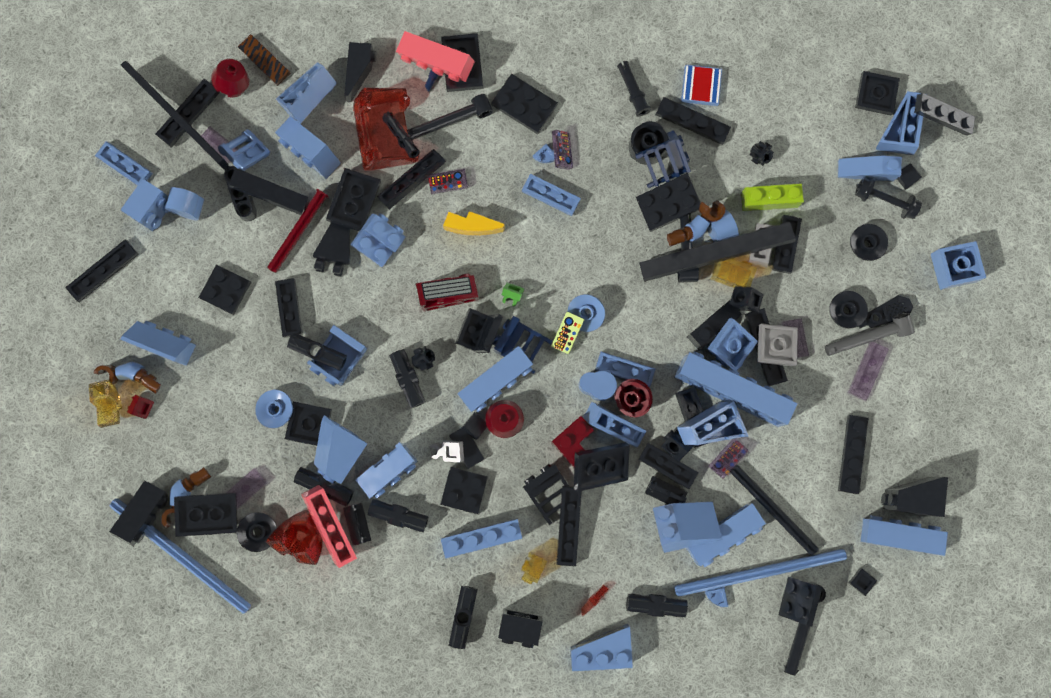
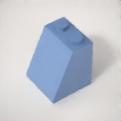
M324 415L314 465L319 469L317 472L323 475V478L331 483L336 481L341 484L367 443L353 432Z

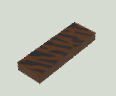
M251 34L238 46L277 86L291 74Z

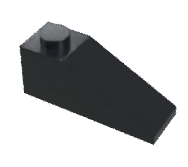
M349 42L344 93L347 102H352L372 70L373 62H376V51L373 50L371 43Z
M730 300L687 336L698 351L703 349L717 336L729 318L736 320L742 315L737 308L729 304Z

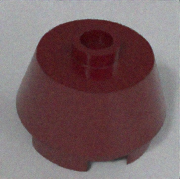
M235 59L222 60L211 74V81L215 90L226 94L230 98L241 96L249 86L250 79L244 66Z
M628 379L617 388L615 400L620 412L624 415L641 417L650 410L653 403V395L649 386L643 381Z
M500 400L489 407L485 420L488 430L493 435L499 438H510L522 429L524 415L521 408L515 402Z

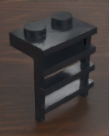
M469 308L455 344L479 354L489 353L503 319L502 315H486Z
M547 464L540 469V475L536 478L534 475L530 476L524 481L526 485L523 486L549 525L552 522L548 516L560 509L561 503L547 513L544 512L542 506L561 494L562 488L541 503H538L535 497L559 480H561L564 486H569L555 464L553 466Z

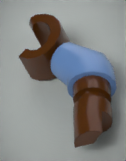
M718 200L713 202L711 208L704 202H701L699 207L701 216L698 214L682 229H677L667 234L669 246L688 240L694 241L702 237L710 225L709 220L715 222L723 217L726 210L725 206Z
M128 362L117 367L101 365L94 370V374L98 375L104 374L105 371L109 373V380L105 382L106 386H112L118 380H131L138 383L142 382L144 387L157 394L161 384L156 382L157 377L148 374L145 367L136 362Z
M204 467L198 472L195 471L190 474V478L179 479L173 484L170 489L169 505H171V508L166 510L161 517L164 527L168 528L172 524L170 514L175 513L174 497L190 495L191 491L195 489L194 486L198 487L212 477Z

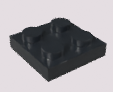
M863 71L861 73L855 108L891 116L895 110L900 78Z
M216 264L198 298L234 315L251 281Z
M293 401V411L288 421L284 439L317 446L322 418L324 415L330 418L332 409Z
M450 467L440 505L478 514L488 476Z
M788 577L778 615L812 627L822 587Z

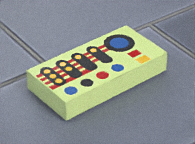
M566 312L551 347L569 354L585 319Z

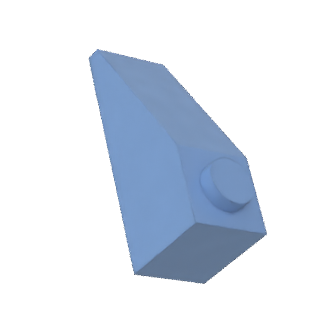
M871 156L839 159L838 178L862 179L864 177L867 179L874 178L878 181L893 182L901 176L902 157Z
M591 402L583 417L590 425L635 447L639 446L646 433L645 429L594 402Z

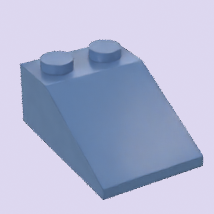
M713 502L673 503L653 508L664 553L723 540Z

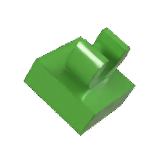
M507 282L501 294L504 296L503 303H506L507 298L513 299L512 306L515 307L523 295L524 288Z

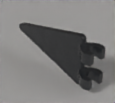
M330 223L313 253V257L316 259L314 264L316 272L324 273L325 264L328 261L335 263L332 271L334 275L342 277L344 265L350 264V228Z

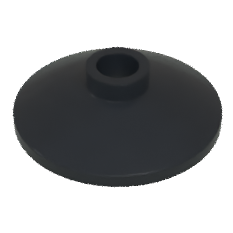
M863 224L853 231L850 238V246L858 258L865 261H874L886 253L888 237L879 226ZM865 241H868L870 243L869 247L865 246Z
M843 291L834 296L829 306V312L832 320L838 326L851 329L860 326L866 320L868 306L860 294L854 291ZM845 307L849 309V314L844 313Z
M255 512L248 514L240 521L237 527V539L240 545L251 552H261L268 549L277 537L276 523L265 513ZM255 528H259L261 530L260 535L257 536L254 534Z

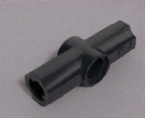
M293 332L288 340L287 348L341 371L346 363L347 355ZM316 347H321L320 355L314 356L313 350Z
M398 350L390 354L389 357L396 372V379L401 390L404 391L410 408L412 409L426 403L419 386V379L409 362L410 360L405 350Z
M304 467L299 468L293 481L309 490L320 485L328 499L345 507L348 506L354 493L353 490L336 483V481L331 483L324 479L323 475H319Z
M372 499L368 510V516L387 521L388 524L397 527H407L423 533L429 516L410 511L407 507L397 504L391 505L377 499Z
M461 585L448 646L457 649L466 648L478 591L477 588ZM459 613H467L469 619L466 622H461L458 619Z
M628 593L626 611L647 613V615L665 617L667 615L683 618L687 615L688 604L685 599L666 598L664 595L649 594L648 596Z

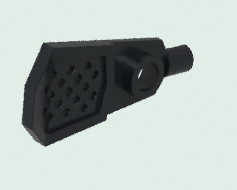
M897 295L868 312L866 320L858 327L859 329L865 326L873 328L893 322V315L903 314V311L904 313H911L913 305L909 298ZM873 315L878 316V321L873 320Z

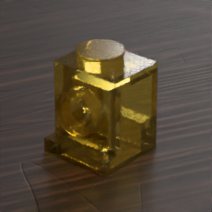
M529 552L527 556L530 557V560H525L521 571L524 572L521 580L529 584L533 582L538 583L547 560Z

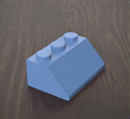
M147 320L144 323L137 321L120 339L186 366L196 346L190 343L191 338L181 334L179 338L173 336L174 331L164 327L162 331L156 329V324Z

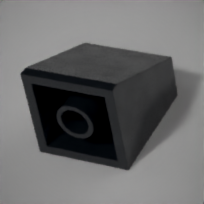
M927 477L886 489L881 497L883 509L925 516L945 517L948 477Z

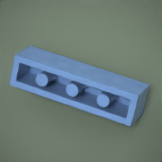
M518 346L457 394L471 412L475 410L479 412L487 406L485 403L490 398L495 400L502 394L500 390L506 386L509 389L517 383L516 378L522 374L524 377L533 370L531 366L534 364L522 348Z
M748 503L718 523L723 540L696 545L686 549L698 566L703 565L706 567L714 562L713 558L717 555L723 556L730 551L729 547L734 544L738 546L747 540L745 537L749 534L755 535L763 529L762 526L766 523L753 503Z
M871 515L870 519L863 518L860 542L945 556L948 532L940 531L941 527L928 525V529L921 528L919 523L909 522L908 526L902 525L901 520L895 519L884 522L882 521L883 517Z
M517 518L441 538V543L446 559L522 539V534Z

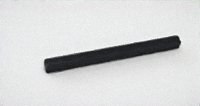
M736 465L731 469L730 473L810 555H814L819 550L818 546L740 466Z

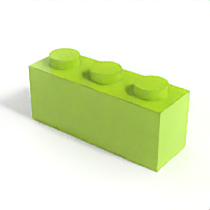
M802 184L745 187L741 192L742 211L798 208L804 202Z

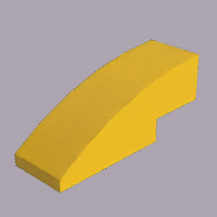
M470 211L466 218L448 212L443 227L444 230L457 234L481 236L504 232L505 224Z

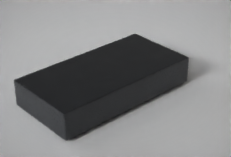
M462 428L449 435L452 441H463L464 463L467 469L485 460L474 439Z

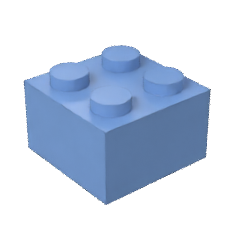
M142 179L121 208V211L153 232L162 223L165 213H168L165 210L168 195Z
M976 241L941 248L930 254L940 290L976 283L986 278Z

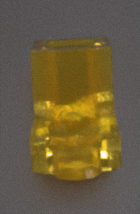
M109 380L89 384V399L97 408V425L103 428L120 424L119 410L122 409V404L116 387Z

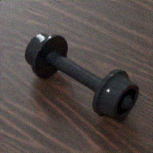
M863 177L856 184L855 195L860 197L862 202H865L869 195L902 208L901 218L903 219L906 217L915 219L918 213L921 212L922 202L917 200L914 195H911L907 202L874 189L876 180L874 178L867 179Z

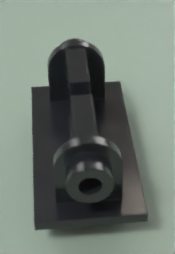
M655 476L651 477L645 494L666 504L685 503L688 493Z
M359 503L344 507L343 510L352 546L372 541L363 504Z

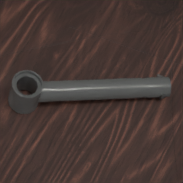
M910 313L896 315L893 317V323L825 345V352L828 356L896 333L898 337L909 336L915 333Z

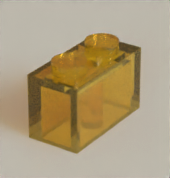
M735 258L715 264L710 279L732 288L735 286L750 287L757 270L756 267H753L752 263L747 261L739 262L734 260Z

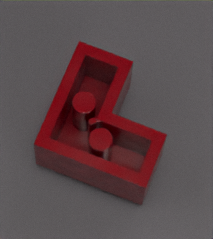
M580 416L552 440L551 443L574 468L575 452L585 451L580 442L594 430Z

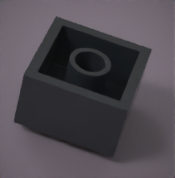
M503 609L498 638L502 639V642L506 644L519 642L522 643L521 646L526 648H533L534 645L538 646L543 623L542 616Z

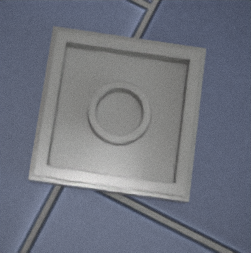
M760 324L758 363L796 366L798 328Z

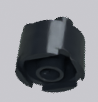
M647 121L637 126L631 134L628 145L631 158L640 164L647 165L644 156L636 159L635 154L668 141V134L663 127L652 121ZM665 148L658 150L661 158L666 151ZM655 152L648 154L651 164L658 162Z

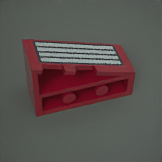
M469 273L455 278L448 277L416 283L418 298L423 312L479 300L474 275Z

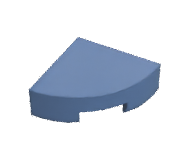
M546 143L533 155V158L541 163H552L558 160L559 156Z
M725 587L705 591L707 598L713 604L720 607H728Z

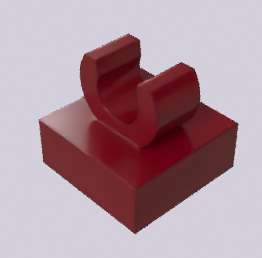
M135 394V396H132L133 400L130 406L127 407V413L147 419L154 401Z

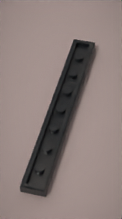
M127 61L120 64L224 171L229 167L225 159Z
M788 222L639 262L643 280L646 282L795 242V236L791 224Z

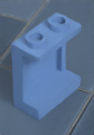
M333 325L330 329L331 334L323 345L347 355L344 367L339 371L314 359L309 360L307 364L311 366L310 370L318 376L320 373L325 375V381L335 386L338 384L342 386L367 351V348ZM321 348L318 350L315 356L320 355Z

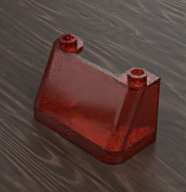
M363 88L354 100L353 111L362 165L365 171L414 164L419 159V155L416 158L408 156L406 151L399 146L397 138L382 120V116L386 112H392L407 133L404 111L410 105V97L407 95L406 88Z

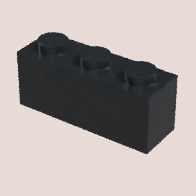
M144 480L109 532L133 547L136 543H140L145 535L144 531L147 526H151L156 519L155 514L159 508L162 509L168 501L167 493Z

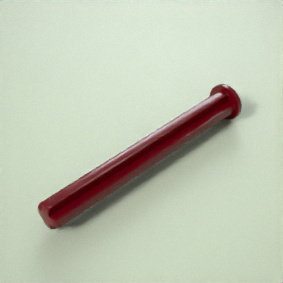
M316 189L317 193L267 266L272 272H278L325 199H329V196L321 190Z

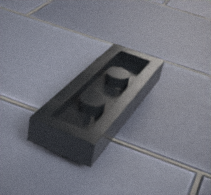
M783 215L780 225L790 222L795 242L776 247L772 270L791 274L802 218Z
M291 278L275 281L282 337H290L293 332L303 335L296 280Z
M695 387L675 393L685 422L703 412ZM705 444L694 445L693 448H696V447H699V446H702V445H705Z
M650 443L646 444L638 458L641 462L686 489H690L699 473L684 463L677 462L672 456Z

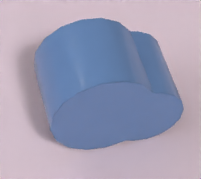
M171 187L165 210L187 219L199 220L204 198L191 191Z
M725 210V214L720 220L715 222L708 221L710 225L707 231L713 243L740 236L736 222L728 210Z
M607 371L588 372L580 378L579 389L582 393L590 395L594 400L605 401L615 393L617 382L615 377Z

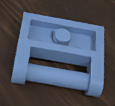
M248 129L232 141L218 146L219 153L226 156L237 169L242 171L250 168L270 154V151ZM244 142H249L247 145L233 152L232 149H234L235 147L239 146Z

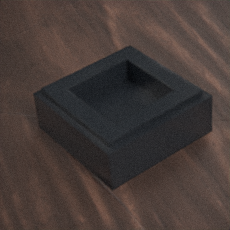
M910 163L901 170V176L897 180L906 190L921 179L922 176Z
M474 412L461 428L477 440L485 431L487 425Z
M859 568L848 583L863 596H866L877 580L864 569Z

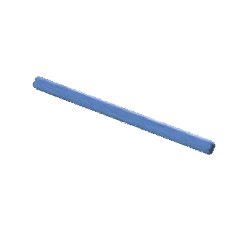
M114 499L110 503V508L119 515L122 514L127 506L120 499ZM152 525L147 526L144 531L146 537L242 614H245L250 609L251 604L155 527Z
M839 549L676 585L674 589L676 596H684L846 560L847 555L845 550Z

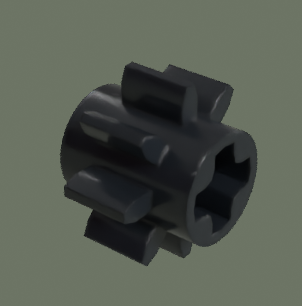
M762 141L754 144L750 150V156L753 157L751 161L762 166L769 163L774 153L770 150L772 145Z
M424 346L413 351L415 355L411 358L415 368L423 371L433 367L432 362L435 361V354L431 349Z

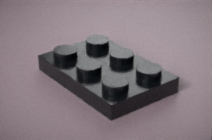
M478 33L441 37L442 45L469 54L475 61L466 82L462 80L458 82L453 81L445 74L447 92L484 89Z
M512 73L491 102V106L537 135L558 105V102Z
M344 168L326 221L360 231L368 220L381 184V179Z
M688 173L636 197L650 232L698 211L701 204Z
M624 442L575 452L574 489L579 492L628 481L630 445Z
M236 492L174 497L175 537L237 533Z

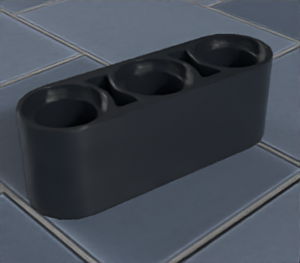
M229 166L224 172L227 186L236 168L235 166ZM228 187L237 215L244 221H253L256 218L257 211L252 196L244 193L243 196L237 197L240 191ZM250 208L249 213L243 215V210Z

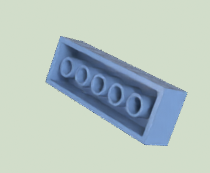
M689 352L683 357L674 378L722 401H734L737 408L777 427L789 424L798 404L792 401V397L786 394L779 395L775 393V389L764 385L762 387L757 384L756 380L750 377L745 379L739 376L740 373L730 368L726 370L717 361L711 360L709 362L703 359L704 356L700 353Z

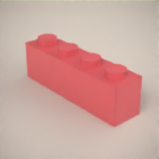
M404 31L396 50L401 56L400 59L408 64H411V62L417 63L416 65L424 70L430 68L432 72L440 76L446 74L448 78L456 82L459 80L466 82L475 62L469 54Z
M318 485L302 493V498L337 567L340 568L357 559L324 489Z

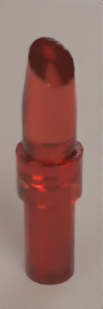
M604 584L581 608L582 616L600 602L599 600L609 591Z

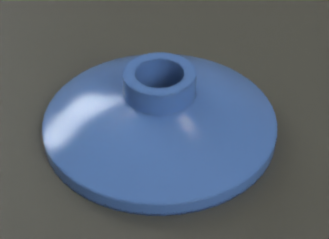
M589 294L579 295L568 306V312L585 319L580 331H594L602 325L605 319V308L602 302L595 296ZM585 309H590L591 314H587Z
M269 390L262 394L255 408L258 421L268 428H279L285 425L293 411L290 397L280 390ZM278 406L279 411L275 413V408Z

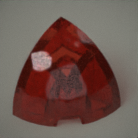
M307 509L284 521L269 536L266 543L283 556L286 554L294 556L296 562L317 565L322 551L323 539Z

